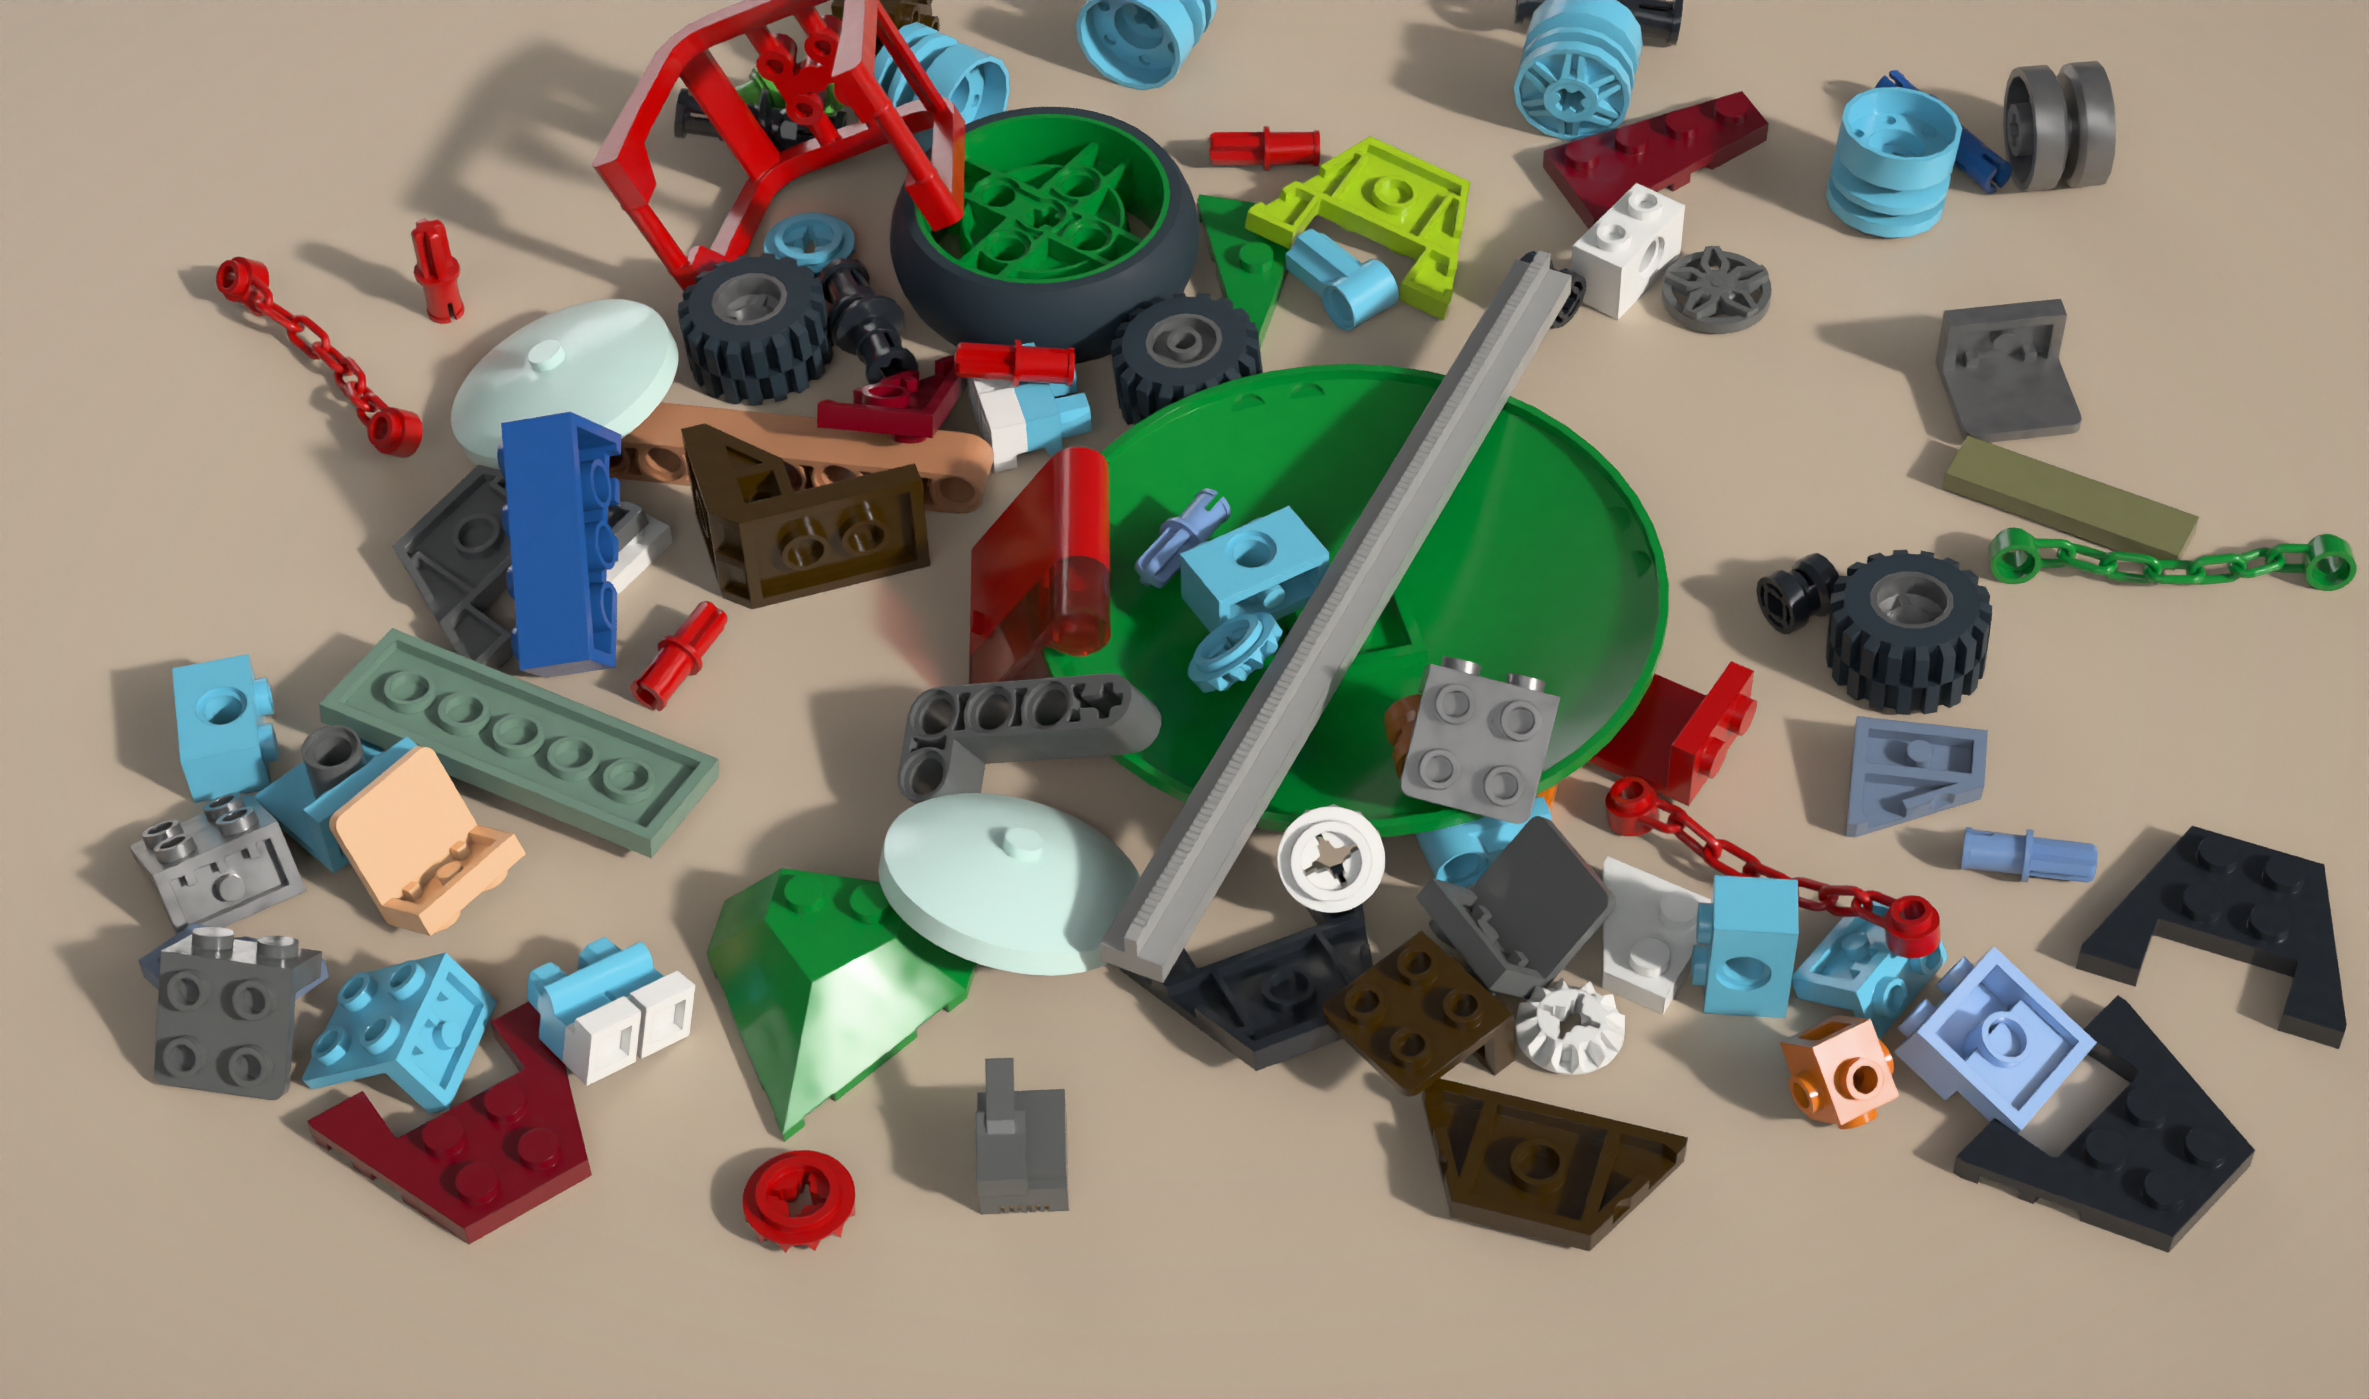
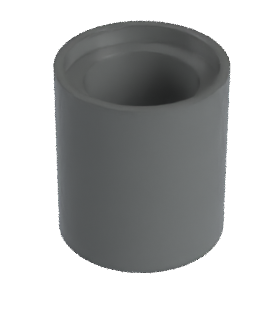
M330 725L319 728L312 732L302 745V757L315 800L322 793L334 788L367 765L358 734L346 726Z

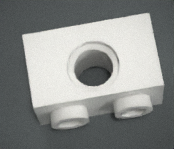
M1638 183L1628 190L1573 245L1571 271L1584 277L1586 281V292L1582 304L1618 320L1665 273L1666 269L1680 258L1685 205Z

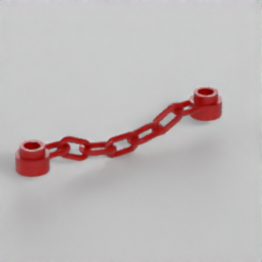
M238 256L231 260H226L220 265L216 274V286L227 300L243 304L257 317L268 316L287 329L288 339L304 354L313 360L321 359L328 367L334 370L336 385L346 398L357 407V417L367 428L369 441L380 453L407 458L417 451L423 436V426L419 416L412 411L389 407L366 386V375L355 360L351 357H344L336 348L330 345L329 336L309 317L303 314L294 316L273 302V294L268 288L269 272L265 264ZM305 326L321 339V341L312 343V348L296 335V333L303 332ZM354 374L358 382L348 381L346 383L342 375L351 376ZM366 412L375 413V414H374V415L371 417V419H370V418L366 415Z
M1630 776L1617 780L1606 795L1605 805L1608 825L1617 834L1631 837L1640 836L1655 829L1662 833L1674 834L1686 846L1702 857L1707 865L1725 876L1760 878L1763 875L1772 879L1798 880V887L1817 891L1819 901H1813L1799 897L1798 889V907L1817 912L1826 910L1832 915L1839 917H1859L1885 929V942L1888 949L1900 957L1911 959L1925 957L1933 953L1940 945L1939 913L1923 897L1908 895L1895 899L1877 891H1864L1856 886L1829 885L1804 877L1790 878L1782 872L1761 864L1760 860L1735 844L1724 839H1716L1705 828L1688 816L1681 807L1658 798L1656 791L1644 779ZM1659 809L1670 813L1667 823L1659 821ZM1688 827L1706 842L1704 847L1683 829ZM1722 849L1746 862L1742 867V873L1717 860L1721 857ZM1839 896H1854L1851 901V907H1840L1835 904ZM1872 901L1890 907L1884 917L1872 912Z

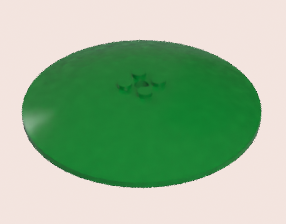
M1365 364L1312 365L1260 373L1199 391L1170 404L1131 427L1100 453L1108 462L1110 582L1104 591L1090 598L1071 599L1062 596V559H1060L1034 585V618L1041 655L1050 678L1104 673L1119 674L1157 706L1161 714V727L1153 743L1137 753L1110 755L1115 761L1149 785L1186 803L1304 609L1301 608L1276 620L1283 633L1277 642L1278 648L1275 654L1263 661V668L1256 669L1250 673L1246 681L1239 680L1233 683L1228 690L1219 691L1216 689L1212 692L1203 693L1189 678L1188 668L1197 647L1210 632L1182 599L1181 569L1162 588H1157L1153 585L1149 587L1144 586L1139 581L1141 576L1134 569L1136 561L1160 536L1161 525L1168 518L1178 517L1193 501L1195 495L1205 488L1218 492L1214 499L1206 506L1207 511H1210L1222 497L1227 500L1231 510L1229 519L1221 524L1206 541L1213 540L1247 525L1256 518L1265 517L1290 506L1327 549L1330 566L1446 375L1403 367ZM1511 396L1508 398L1256 827L1285 832V829L1306 810L1327 807L1332 804L1361 812L1379 832L1380 837H1393L1440 830L1486 817L1406 796L1401 791L1400 779L1392 758L1394 747L1389 744L1383 723L1385 712L1393 703L1404 697L1422 694L1418 693L1424 667L1429 664L1441 666L1443 656L1479 664L1482 666L1479 676L1505 682L1507 673H1515L1546 682L1543 693L1560 697L1536 795L1553 787L1585 765L1614 738L1635 712L1652 682L1660 661L1668 624L1669 582L1662 547L1654 525L1639 497L1620 472L1594 446L1569 427L1536 407Z

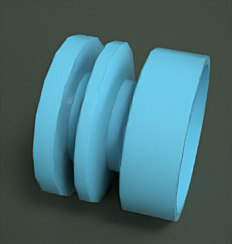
M1087 0L1082 6L1076 21L1078 43L1087 60L1103 76L1124 87L1139 90L1159 88L1175 77L1188 58L1192 47L1199 42L1202 34L1206 32L1217 10L1216 0Z
M1545 0L1534 11L1528 27L1523 55L1514 84L1516 106L1527 122L1546 135L1567 141H1575L1613 130L1624 120L1630 105L1635 82L1634 76L1638 68L1643 45L1641 27L1631 11L1617 0Z
M918 22L905 25L898 30L941 97H947L954 103L965 120V125L974 120L1006 111L1010 93L1009 72L1001 59L967 44H959L955 38ZM883 46L875 58L874 77L886 95L892 100L894 107L918 100L919 98L885 46ZM933 128L913 134L924 152L932 147Z
M1901 87L1874 88L1857 94L1845 105L1841 120L1836 152L1825 194L1831 211L1845 224L1855 229L1886 238L1911 237L1930 230L1941 219L1951 178L1950 174L1953 171L1962 127L1956 113L1941 100L1921 91Z

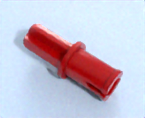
M1263 126L1262 132H1214L1209 138V159L1213 165H1263V171H1269L1270 165H1313V167H1319L1320 132L1319 130H1313V132H1270L1269 126Z
M426 218L416 221V228L411 232L417 260L413 271L416 282L423 286L429 319L439 324L452 323L447 305L451 304L453 316L456 320L461 318L465 310L457 283L461 270L458 260L451 256L444 224L438 219L428 221Z
M1016 339L1013 342V346L961 342L955 349L954 371L955 375L964 378L1010 380L1011 387H1018L1019 381L1072 386L1075 371V348L1061 349L1022 346L1021 340Z
M700 602L673 636H664L659 641L658 654L642 674L630 685L633 697L649 710L654 711L657 709L662 711L667 705V701L687 676L696 675L702 669L703 662L701 657L724 630L728 619L726 613L717 608L712 602Z

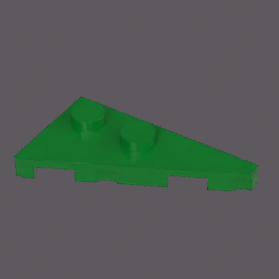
M1199 194L1197 198L1199 223H1203L1207 235L1208 251L1211 261L1216 264V277L1222 296L1233 302V309L1243 308L1249 314L1250 322H1255L1261 349L1289 272L1286 269V253L1290 249L1244 228L1249 209L1257 203Z

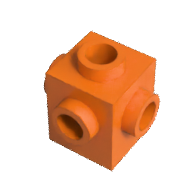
M1835 1015L1779 1042L1792 1075L1789 1078L1790 1093L1796 1105L1806 1114L1808 1119L1837 1124L1839 1129H1851L1872 1121L1878 1116L1877 1107L1899 1097L1892 1078L1894 1072L1892 1056L1885 1044L1878 1039L1871 1019Z

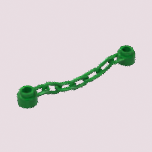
M2015 527L2000 531L1991 541L1988 549L1993 575L1999 581L2006 584L2025 583L2034 578L2040 568L2069 566L2092 574L2103 575L2111 580L2140 584L2154 582L2159 584L2208 585L2229 583L2239 578H2254L2271 572L2305 573L2306 579L2312 587L2322 591H2333L2348 585L2355 577L2357 571L2351 546L2347 541L2333 534L2318 535L2311 539L2308 544H2277L2271 548L2263 547L2241 554L2231 553L2202 556L2193 561L2157 560L2150 555L2122 551L2106 553L2080 544H2074L2064 539L2034 538L2025 530ZM2039 548H2058L2056 553L2058 559L2041 558ZM2076 553L2100 560L2099 566L2075 559ZM2282 553H2302V564L2286 563L2285 556ZM2265 557V565L2247 569V561ZM2117 560L2145 564L2143 574L2115 571L2118 565ZM2228 563V569L2231 572L2206 575L2203 566ZM2162 569H2187L2186 575H2161Z

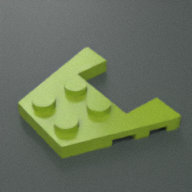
M1369 136L1320 165L1319 173L1306 182L1301 183L1295 180L1282 188L1280 197L1265 205L1260 201L1252 206L1247 213L1244 228L1291 249L1296 237L1303 233L1316 215H1319L1338 224L1346 231L1356 232L1388 247L1396 254L1408 256L1417 262L1402 281L1398 300L1444 321L1448 315L1452 300V288L1457 269L1458 251L1463 231L1470 181Z

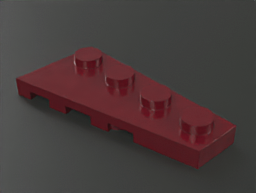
M1740 91L1546 149L1543 155V168L1586 227L1590 229L1636 183L1655 192L1666 187L1671 191H1675L1690 183L1691 173L1702 167L1714 170L1767 141L1769 123L1744 92Z

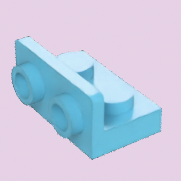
M1872 901V912L1884 917L1890 907ZM1843 917L1792 975L1791 982L1798 999L1853 1010L1855 1017L1871 1019L1876 1035L1880 1039L1930 979L1939 971L1946 962L1947 953L1941 939L1938 948L1925 957L1914 959L1900 957L1888 949L1885 942L1884 928L1859 917Z

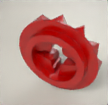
M797 1150L779 1154L760 1165L746 1183L742 1203L745 1220L754 1229L760 1243L767 1240L773 1241L785 1253L792 1245L805 1244L816 1251L820 1240L830 1235L841 1238L844 1223L849 1217L855 1216L856 1193L852 1176L838 1160L817 1151ZM806 1185H809L812 1205H805L801 1214L791 1217L788 1203L796 1202L799 1194L804 1193Z

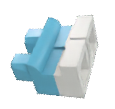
M1034 342L1022 344V346L1036 347ZM1075 371L1072 386L1019 381L1018 387H1011L1010 380L966 378L968 398L980 433H982V438L988 442L994 452L992 464L994 473L1017 468L1018 454L1046 448L1047 453L1053 456L1060 450H1063L1062 438L1092 431L1090 406L1085 393L1054 398L1078 392Z
M603 937L586 945L579 954L577 971L570 975L552 962L532 970L528 976L527 999L541 1014L539 1039L588 1086L636 1062V1055L643 1059L689 1036L695 984L679 971L666 976L659 973L653 968L651 954L642 941L621 950L606 937Z

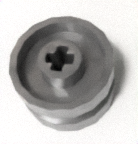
M2098 61L2065 64L2061 67L2057 76L2048 65L2023 66L2012 69L2007 80L2004 97L2003 129L2007 161L2013 168L2011 177L2014 185L2020 192L2055 188L2060 177L2064 179L2070 188L2106 184L2111 174L2115 157L2116 119L2111 84L2105 68Z

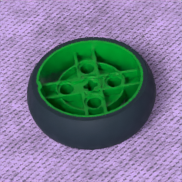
M1029 107L1008 110L974 120L965 125L964 215L957 223L933 231L905 189V181L900 189L892 213L890 254L898 282L916 313L932 330L956 347L961 342L1013 346V342L1016 339L1021 340L1022 344L1034 342L1036 347L1075 348V364L1110 355L1112 340L1117 339V328L1121 323L1130 322L1129 314L1137 308L1147 309L1150 301L1158 298L1165 301L1172 299L1173 294L1183 293L1193 273L1199 246L1200 228L1195 201L1189 185L1171 156L1150 136L1122 120L1094 111L1069 107ZM932 147L925 152L930 162L932 157ZM1126 211L1141 220L1151 230L1145 239L1130 233ZM948 232L959 236V246L963 255L960 260L951 256L938 245Z

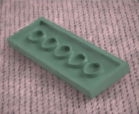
M394 628L319 703L321 722L324 724L349 727L358 734L359 738L387 750L407 736L418 746L434 750L448 775L649 858L656 854L719 778V760L715 757Z

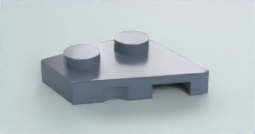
M1857 716L1854 729L1845 836H1862L1980 800L1985 783L1988 730Z

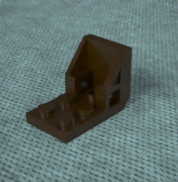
M705 423L681 429L695 515L723 599L749 609H756L930 566L922 481L915 463L794 492L782 458Z

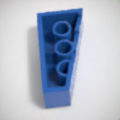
M573 412L501 423L502 443L498 446L497 459L500 471L506 481L507 504L504 505L502 510V523L504 531L510 539L512 565L507 570V587L510 596L515 601L516 627L512 630L511 645L514 656L519 662L520 670L549 678L616 668L618 593L613 584L606 581L607 570L614 567L615 562H618L619 539L613 534L608 524V507L620 505V481L616 477H609L610 456L621 455V434Z

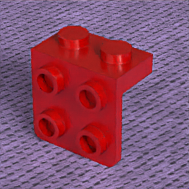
M1730 661L1707 695L1654 674L1648 690L1633 715L1614 738L1588 762L1623 778L1630 776L1642 778L1657 793L1689 806L1707 779H1712L1717 775L1725 760L1727 750L1738 735L1743 736L1754 718L1757 701L1750 698L1754 671Z

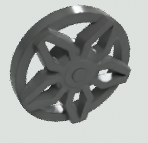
M1705 246L1704 251L1684 256L1666 269L1662 285V301L1668 313L1684 326L1705 333L1726 334L1745 330L1758 323L1765 316L1770 306L1772 287L1769 273L1763 265H1758L1742 255L1722 251L1720 246ZM1710 266H1718L1719 270H1712ZM1759 288L1761 298L1756 304L1750 294ZM1672 289L1684 296H1689L1685 307L1675 298ZM1713 314H1715V315L1728 314V315H1731L1732 317L1715 318V317H1708V316H1711V315H1713Z

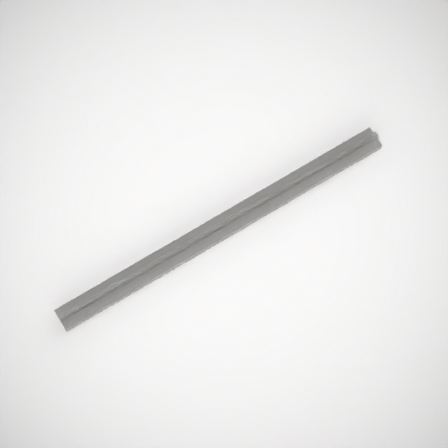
M1539 250L1531 263L1516 259L1100 942L1101 961L1161 983L1165 981L1569 297L1572 275L1550 269L1551 253Z

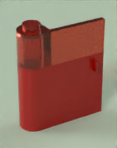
M1070 447L1060 450L1053 455L971 549L969 684L1014 681L1045 646L1071 656L1082 657L1098 652L1109 642L1111 638L1109 468L1104 456L1097 451L1086 447Z

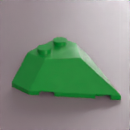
M786 868L777 870L724 901L707 949L709 964L715 978L719 980L728 1002L730 1014L762 1090H765L784 1142L805 1126L804 1117L829 1097L837 1101L917 1038L916 1029L941 1009L949 1013L967 999L977 967V963L946 951L911 928L889 904L880 882Z

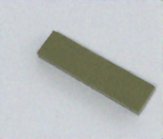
M1967 436L1945 472L1943 488L2117 551L2146 554L2155 557L2157 560H2181L2196 532L2199 516L1971 436Z

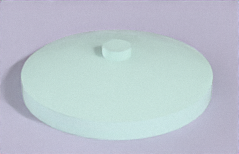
M624 299L596 300L569 306L529 323L507 337L472 369L461 385L453 403L451 426L454 436L469 460L476 466L479 464L499 470L497 451L499 444L502 443L501 423L573 412L621 434L622 439L638 427L667 394L678 367L679 354L677 344L659 313L651 307L635 301Z
M985 793L945 795L920 802L908 808L895 819L887 831L878 868L880 885L889 904L911 928L935 945L966 960L987 967L1020 974L1047 976L1081 973L1108 964L1101 961L1100 942L1140 878L1139 872L1127 855L1113 841L1087 823L1058 809L1037 802Z

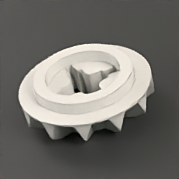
M1332 804L1327 807L1306 810L1285 829L1278 849V870L1287 891L1304 906L1320 912H1343L1362 904L1377 889L1385 869L1384 846L1379 832L1361 812ZM1322 834L1324 840H1329L1334 848H1341L1343 846L1348 848L1354 844L1357 845L1350 849V853L1343 858V876L1346 882L1342 883L1338 874L1334 875L1329 867H1322L1318 870L1315 867L1307 872L1305 871V869L1312 866L1313 861L1320 857L1317 835Z
M1562 977L1553 988L1545 989L1536 985L1530 999L1519 1003L1515 1022V1036L1523 1053L1543 1069L1565 1075L1586 1074L1606 1066L1619 1053L1625 1035V1015L1620 1014L1616 1009L1613 994L1602 996L1596 993L1591 981H1588L1583 987L1568 986ZM1570 1014H1580L1581 1026L1576 1025L1572 1028L1571 1032L1566 1033L1563 1040L1560 1039V1021H1566Z

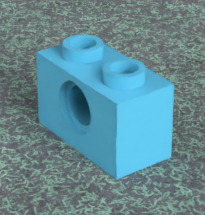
M1287 506L1265 517L1256 518L1247 525L1213 540L1202 542L1194 548L1181 553L1182 599L1210 633L1226 621L1247 613L1267 612L1277 620L1306 606L1329 568V552L1291 507Z
M249 654L172 668L180 762L194 803L214 800L230 793L245 794L261 791L271 784L269 762L280 760L273 724H264V716L274 714V704L268 678L256 679Z
M1714 875L1711 903L1699 902L1697 910L1696 943L1706 945H1693L1691 985L1704 986L1705 1014L1786 1018L1799 935L1798 880Z

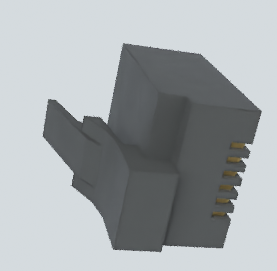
M985 1059L986 1092L977 1093L976 1182L981 1215L1001 1214V1209H1005V1214H1008L1009 1208H1013L1014 1213H1018V1208H1022L1023 1213H1027V1208H1031V1212H1036V1207H1040V1212H1045V1207H1049V1212L1069 1211L1068 1134L1065 1089L1014 1091V1059Z

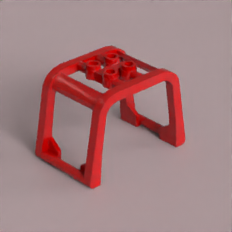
M743 0L688 24L671 36L656 51L594 158L592 166L617 199L621 209L630 217L667 268L669 275L675 279L683 292L687 286L696 284L695 277L701 272H710L715 269L714 264L723 260L731 262L737 260V256L745 254L772 198L786 184L802 175L888 143L891 144L908 170L905 189L933 231L951 226L963 217L965 120L954 103L947 97H941L879 0H845L843 22L833 15H820L815 6L829 0ZM791 15L795 17L807 35L804 42L807 56L804 57L802 62L796 63L798 51L796 42L786 34H772L767 27L768 24ZM745 34L759 54L756 61V68L763 78L772 81L786 101L788 117L799 125L808 126L815 138L779 153L708 49ZM876 34L919 98L918 100L894 107L892 100L886 95L874 77ZM678 77L681 78L749 176L711 248L708 249L702 245L690 249L688 256H685L648 204L657 183L644 144ZM834 83L836 99L841 104L851 107L860 121L840 129L835 128L824 112L827 95L826 88L829 84ZM933 128L932 157L930 162L913 134Z

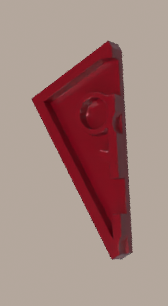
M954 355L935 360V375L919 380L920 371L910 369L884 378L879 383L853 389V404L836 402L829 399L820 401L817 404V428L890 434V438L895 442L906 444L920 443L927 438L934 437L967 387V379L955 375Z

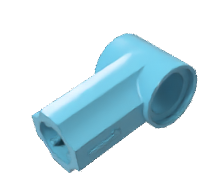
M1312 228L1296 237L1292 248L1286 253V269L1322 298L1326 313L1332 322L1344 331L1354 329L1398 302V286L1393 275L1382 262L1370 259L1361 263L1324 233H1318Z
M1535 796L1531 816L1522 824H1513L1484 817L1440 830L1415 833V836L1434 878L1467 888L1473 886L1532 817L1540 816L1551 821L1552 818L1543 796Z

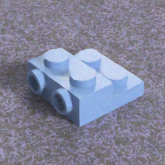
M1992 947L1974 964L1963 956L1939 980L1936 987L1945 996L1936 1006L1932 1005L1927 999H1924L1902 1021L1897 1029L1907 1038L1894 1053L1944 1100H1947L1958 1091L1989 1122L1995 1118L2014 1132L2019 1133L2097 1042L1999 950Z

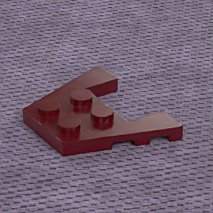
M529 1001L491 1021L495 1039L519 1072L398 1138L395 1137L363 1091L307 1120L312 1137L318 1145L327 1151L334 1148L352 1161L354 1169L371 1180L379 1178L400 1192L405 1203L468 1245L592 1176L565 1064L539 1039L541 1014Z

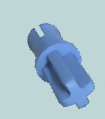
M1209 488L1201 489L1178 517L1168 518L1161 525L1160 536L1135 563L1134 569L1141 576L1139 581L1144 586L1164 587L1181 569L1180 554L1205 542L1221 524L1229 519L1231 514L1230 505L1224 497L1210 511H1207L1206 506L1217 495V491Z
M1966 827L1961 869L2021 875V882H2028L2029 876L2088 883L2093 881L2096 874L2098 851L2097 847L2090 843L2033 837L2034 830L2027 829L2025 836L1974 830L1971 827Z

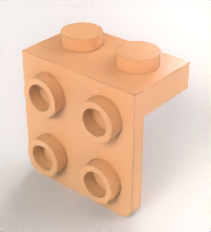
M423 746L413 747L338 809L329 821L330 831L387 924L432 936L434 933L443 931L453 925L460 917L461 910L481 892L488 891L499 885L506 878L508 869L526 854L514 833L477 825L434 750Z

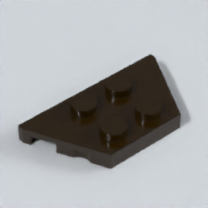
M1441 1078L1422 1091V1102L1451 1218L1590 1252L1684 1162L1688 1137Z

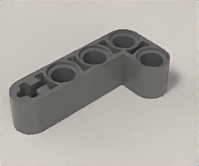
M1112 673L935 687L919 695L911 705L908 713L898 771V787L902 795L916 805L920 802L945 795L981 793L985 764L1137 753L1150 746L1158 736L1161 727V714L1157 706L1128 680L1119 674Z

